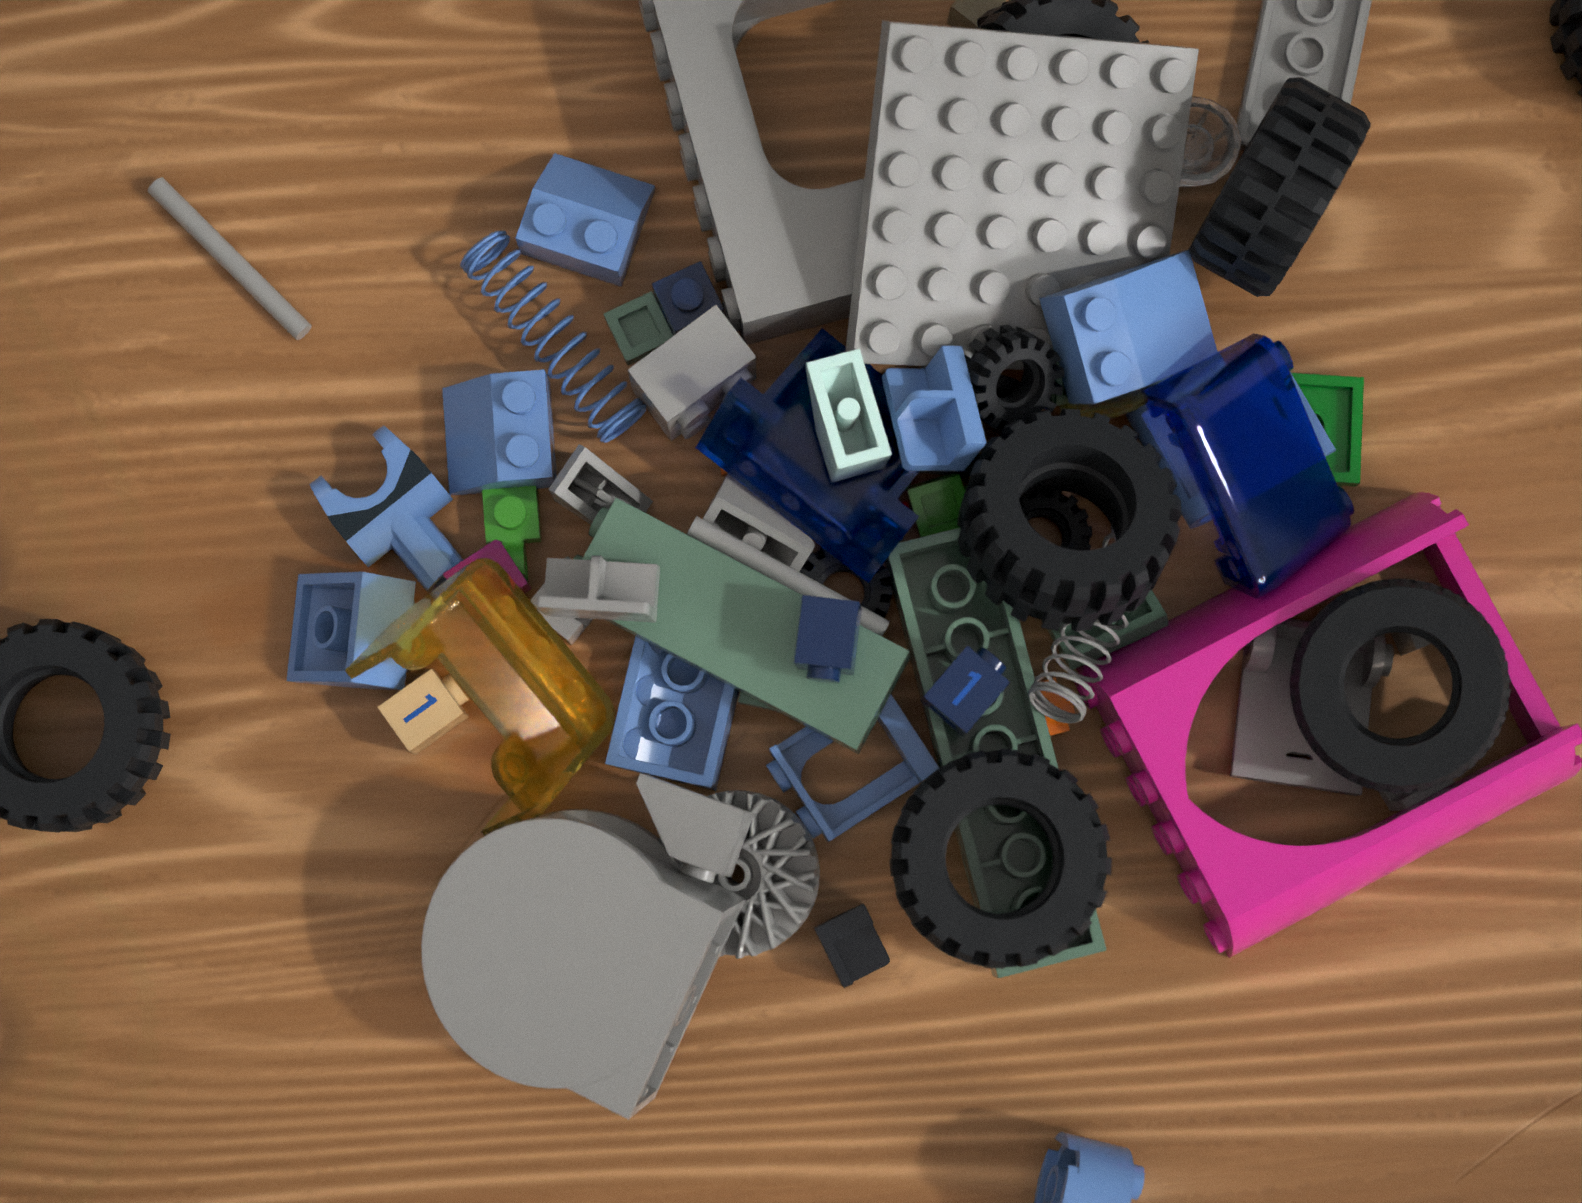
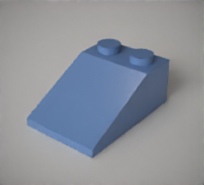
M1184 250L1039 298L1053 349L1061 358L1059 366L1064 368L1065 377L1062 380L1069 404H1096L1146 387L1218 355L1189 250Z

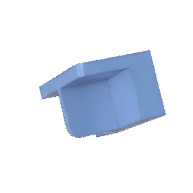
M942 345L925 369H886L882 375V382L903 468L907 471H964L986 445V439L962 346Z

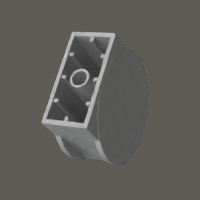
M568 809L550 812L489 833L466 849L449 867L432 896L423 926L421 950L425 984L435 1012L444 1028L453 1040L480 1065L501 1077L527 1086L557 1089L568 1088L629 1120L655 1099L746 899L715 883L703 881L682 873L683 864L680 860L669 857L662 840L631 820L615 814L589 809Z

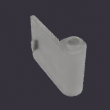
M1289 618L1255 637L1244 646L1230 777L1360 796L1362 795L1363 786L1349 781L1327 766L1311 749L1298 727L1290 697V672L1297 645L1311 621ZM1385 634L1369 640L1355 652L1348 664L1344 678V692L1347 704L1354 717L1367 729L1369 725L1372 688L1377 685L1381 676H1389L1393 663V645L1386 644ZM1287 754H1296V755L1307 756V757L1310 758V760H1308V759H1306V758H1304V757L1291 756V755H1287Z

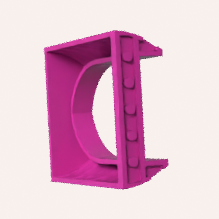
M1426 492L1414 493L1168 620V626L1109 653L1112 658L1110 663L1104 665L1094 664L1100 669L1103 678L1095 683L1086 682L1095 695L1093 699L1083 700L1089 710L1097 707L1106 724L1105 727L1100 729L1101 736L1114 758L1120 755L1124 758L1132 774L1125 778L1126 783L1138 805L1142 807L1148 804L1157 821V824L1151 826L1153 835L1165 855L1174 853L1183 870V873L1177 875L1178 882L1192 905L1197 902L1201 904L1209 919V922L1203 924L1204 931L1218 954L1225 951L1229 958L1567 781L1576 776L1582 767V758L1575 754V747L1582 743V730L1578 723L1562 727L1558 723L1455 532L1469 526L1466 518L1458 509L1448 514L1444 512L1440 507V498L1436 495ZM1423 550L1442 587L1458 594L1473 605L1492 626L1504 649L1506 661H1508V672L1511 681L1509 683L1511 691L1508 708L1526 739L1527 745L1365 830L1346 838L1318 845H1281L1242 835L1218 823L1188 799L1185 779V757L1189 732L1200 701L1222 667L1241 648L1270 628ZM1106 655L1096 660H1106ZM1087 665L1076 668L1078 673L1090 678H1097L1098 676ZM1074 682L1079 695H1089L1088 690Z

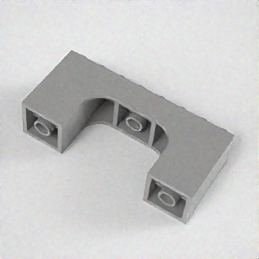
M639 0V8L646 32L656 30V32L650 33L659 80L661 82L670 79V83L664 84L673 130L675 132L684 129V134L678 135L684 171L688 182L698 180L699 185L692 186L700 228L702 232L712 230L713 237L707 238L713 275L716 283L726 280L728 287L721 290L722 306L726 318L736 331H740L741 337L747 345L849 318L864 179L825 189H808L796 186L778 175L765 157L736 55L737 47L744 35L758 23L772 17L836 0Z

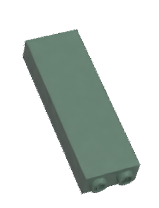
M618 498L614 499L610 509L602 507L599 510L589 530V536L593 537V540L583 557L576 555L573 559L591 560L592 556L595 555L602 556L606 561L658 564L660 567L656 623L620 620L606 621L851 751L860 754L911 658L909 650L860 625L854 676L841 674L840 683L806 679L807 670L798 669L794 663L802 594Z

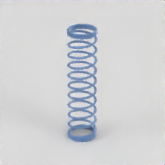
M503 230L487 235L464 255L460 262L461 269H463L464 273H468L469 279H484L481 287V294L483 296L492 297L498 295L495 300L494 310L500 313L511 312L507 323L509 329L525 328L521 336L522 345L533 346L539 344L534 354L535 361L547 362L552 360L548 368V377L559 379L566 376L561 386L562 395L580 393L574 404L575 411L585 412L594 409L589 416L587 425L589 428H600L597 432V438H600V442L606 443L615 439L639 420L646 411V404H643L641 398H636L609 419L597 424L592 423L600 409L611 398L627 387V382H621L600 400L588 406L579 407V403L594 384L611 373L614 365L604 368L586 384L570 391L565 390L576 372L600 354V348L591 351L574 367L553 375L552 370L565 353L581 343L587 337V332L583 331L560 351L550 356L539 358V353L547 341L566 328L574 320V315L565 317L546 335L526 342V335L533 325L556 309L561 299L556 298L548 303L532 319L522 324L513 325L512 320L519 309L540 295L547 288V282H542L535 286L517 304L500 309L499 303L506 292L531 275L534 271V266L530 265L521 270L503 288L486 292L485 288L492 276L509 266L521 254V249H515L502 258L491 271L473 276L472 273L479 271L495 260L505 250L510 241V236Z

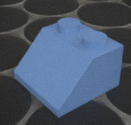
M554 153L532 189L515 237L518 247L521 249V254L622 287L656 189L655 185Z
M545 369L492 373L442 388L449 494L451 496L478 494L486 489L537 486V489L550 488L557 477L551 388Z
M367 572L298 574L286 681L375 690H402L405 688L406 673L409 668L408 651L411 623L415 613L414 595L416 581Z

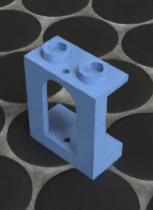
M892 694L882 710L878 722L904 761L843 801L835 804L816 802L811 799L801 783V772L805 763L814 754L833 743V740L808 727H804L780 744H775L769 748V752L774 760L768 763L766 767L783 793L793 788L804 806L798 809L796 813L813 839L823 834L826 841L830 842L939 769V766Z

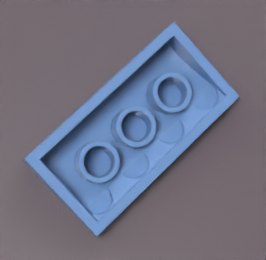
M635 636L605 764L716 791L739 691Z

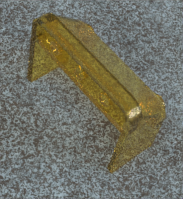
M488 558L476 559L461 568L399 616L345 670L353 679L390 657L398 665L408 670H420L431 664L436 658L443 664L504 738L493 752L491 769L496 782L508 795L509 799L481 830L484 836L502 827L542 815L611 732L615 724V710L608 695L505 569L494 560Z

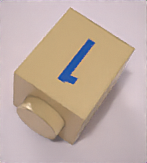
M431 668L379 705L378 709L407 750L417 755L469 717L462 707V704L467 702L469 698L451 673L442 678L438 672Z

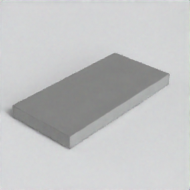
M1262 0L1231 148L1245 150L1288 78L1302 77L1351 104L1372 0Z

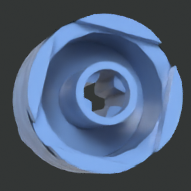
M1060 1132L1054 1139L1062 1145L1059 1151L1048 1149L1037 1182L1034 1203H1131V1199L1137 1200L1142 1192L1145 1177L1144 1167L1133 1163L1131 1151L1126 1147Z

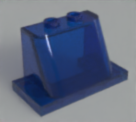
M822 328L764 394L741 377L726 394L695 448L869 583L919 518L917 514L901 503L899 498L921 471H908L903 468L882 382V374L876 371L871 364H865L892 455L883 469L831 483L815 429L805 365L811 361L845 353L846 346Z

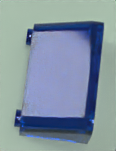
M1253 333L1141 392V395L1152 418H1157L1162 414L1165 415L1166 422L1172 433L1167 435L1170 443L1181 448L1220 536L1214 543L1217 550L1225 555L1215 559L1214 562L1224 584L1259 599L1279 588L1345 533L1351 526L1350 516L1354 514V506L1347 492L1341 486H1337L1289 372L1293 369V361L1287 348L1278 340L1272 342L1270 338L1264 335Z

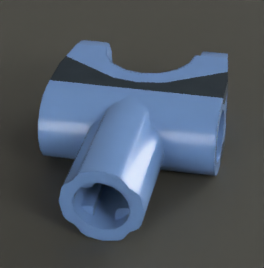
M383 425L372 434L383 447L381 452L387 464L385 481L377 492L362 498L349 497L342 494L336 488L333 489L322 475L310 483V487L332 525L368 568L392 549L427 592H432L447 582L443 573L464 560L430 519L451 502L453 498L422 460Z

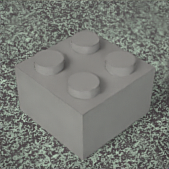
M715 305L627 371L633 392L638 398H641L643 404H646L648 412L670 441H672L680 434L685 439L691 438L710 423L711 419L707 414L724 402L728 407H732L753 391L754 387L751 382L756 379V356L719 307Z

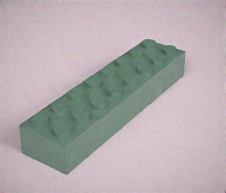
M961 528L886 546L883 556L886 568H888L891 576L890 583L893 586V595L907 649L910 652V660L920 699H922L967 645L975 652L980 647H984L995 655L1007 668L1002 675L1010 681L1009 685L963 737L922 703L939 768L969 753L981 750L996 751L999 749H1015L1019 753L1027 755L1037 754L1049 759L1050 764L1058 768L1045 715L1031 704L1028 697L1029 689L1035 677L1020 620L1011 616L1013 607L1004 601L997 606L985 595L988 586L985 581L979 584L973 581L966 569L970 557L965 558L960 553L958 536ZM989 805L972 811L955 827L959 849L976 908L992 913L1012 912L1028 905L1042 892L1051 873L1052 850L1045 831L1032 816L1012 806ZM1094 911L1090 918L1092 924L1083 935H1077L1067 944L1068 948L1056 956H1048L1039 960L1037 964L1025 967L991 968L992 976L1002 978L1107 951L1097 911Z

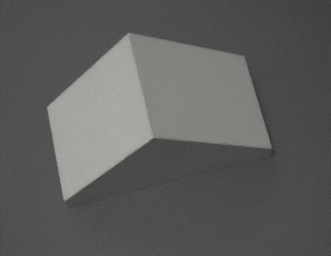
M580 444L548 489L555 502L590 525L602 507L610 509L615 498L645 513L653 500Z

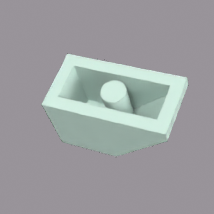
M860 349L806 363L805 368L815 429L831 483L883 469L892 453Z

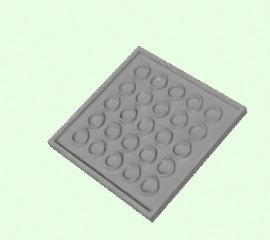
M882 20L845 352L860 349L864 364L927 366L942 345L962 346L964 354L971 358L975 351L968 345L974 338L985 343L986 339L983 332L992 328L999 333L1000 325H1009L1014 329L1016 326L1023 328L1052 346L1039 298L1169 256L1199 49L1186 46ZM1017 360L1005 369L1024 370V364L1022 361Z

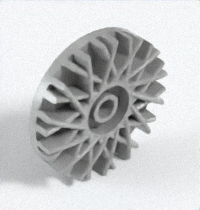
M745 790L723 791L708 797L754 813L736 863L744 870L745 878L743 882L737 883L730 876L718 874L715 875L713 883L746 899L720 957L734 955L735 959H740L747 955L753 957L769 949L772 950L790 938L803 925L814 906L818 894L820 868L817 850L808 830L788 807L769 796Z

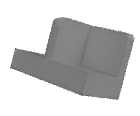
M595 555L592 556L591 560L547 558L544 596H536V608L546 616L656 623L660 567L658 564L606 561L602 556Z

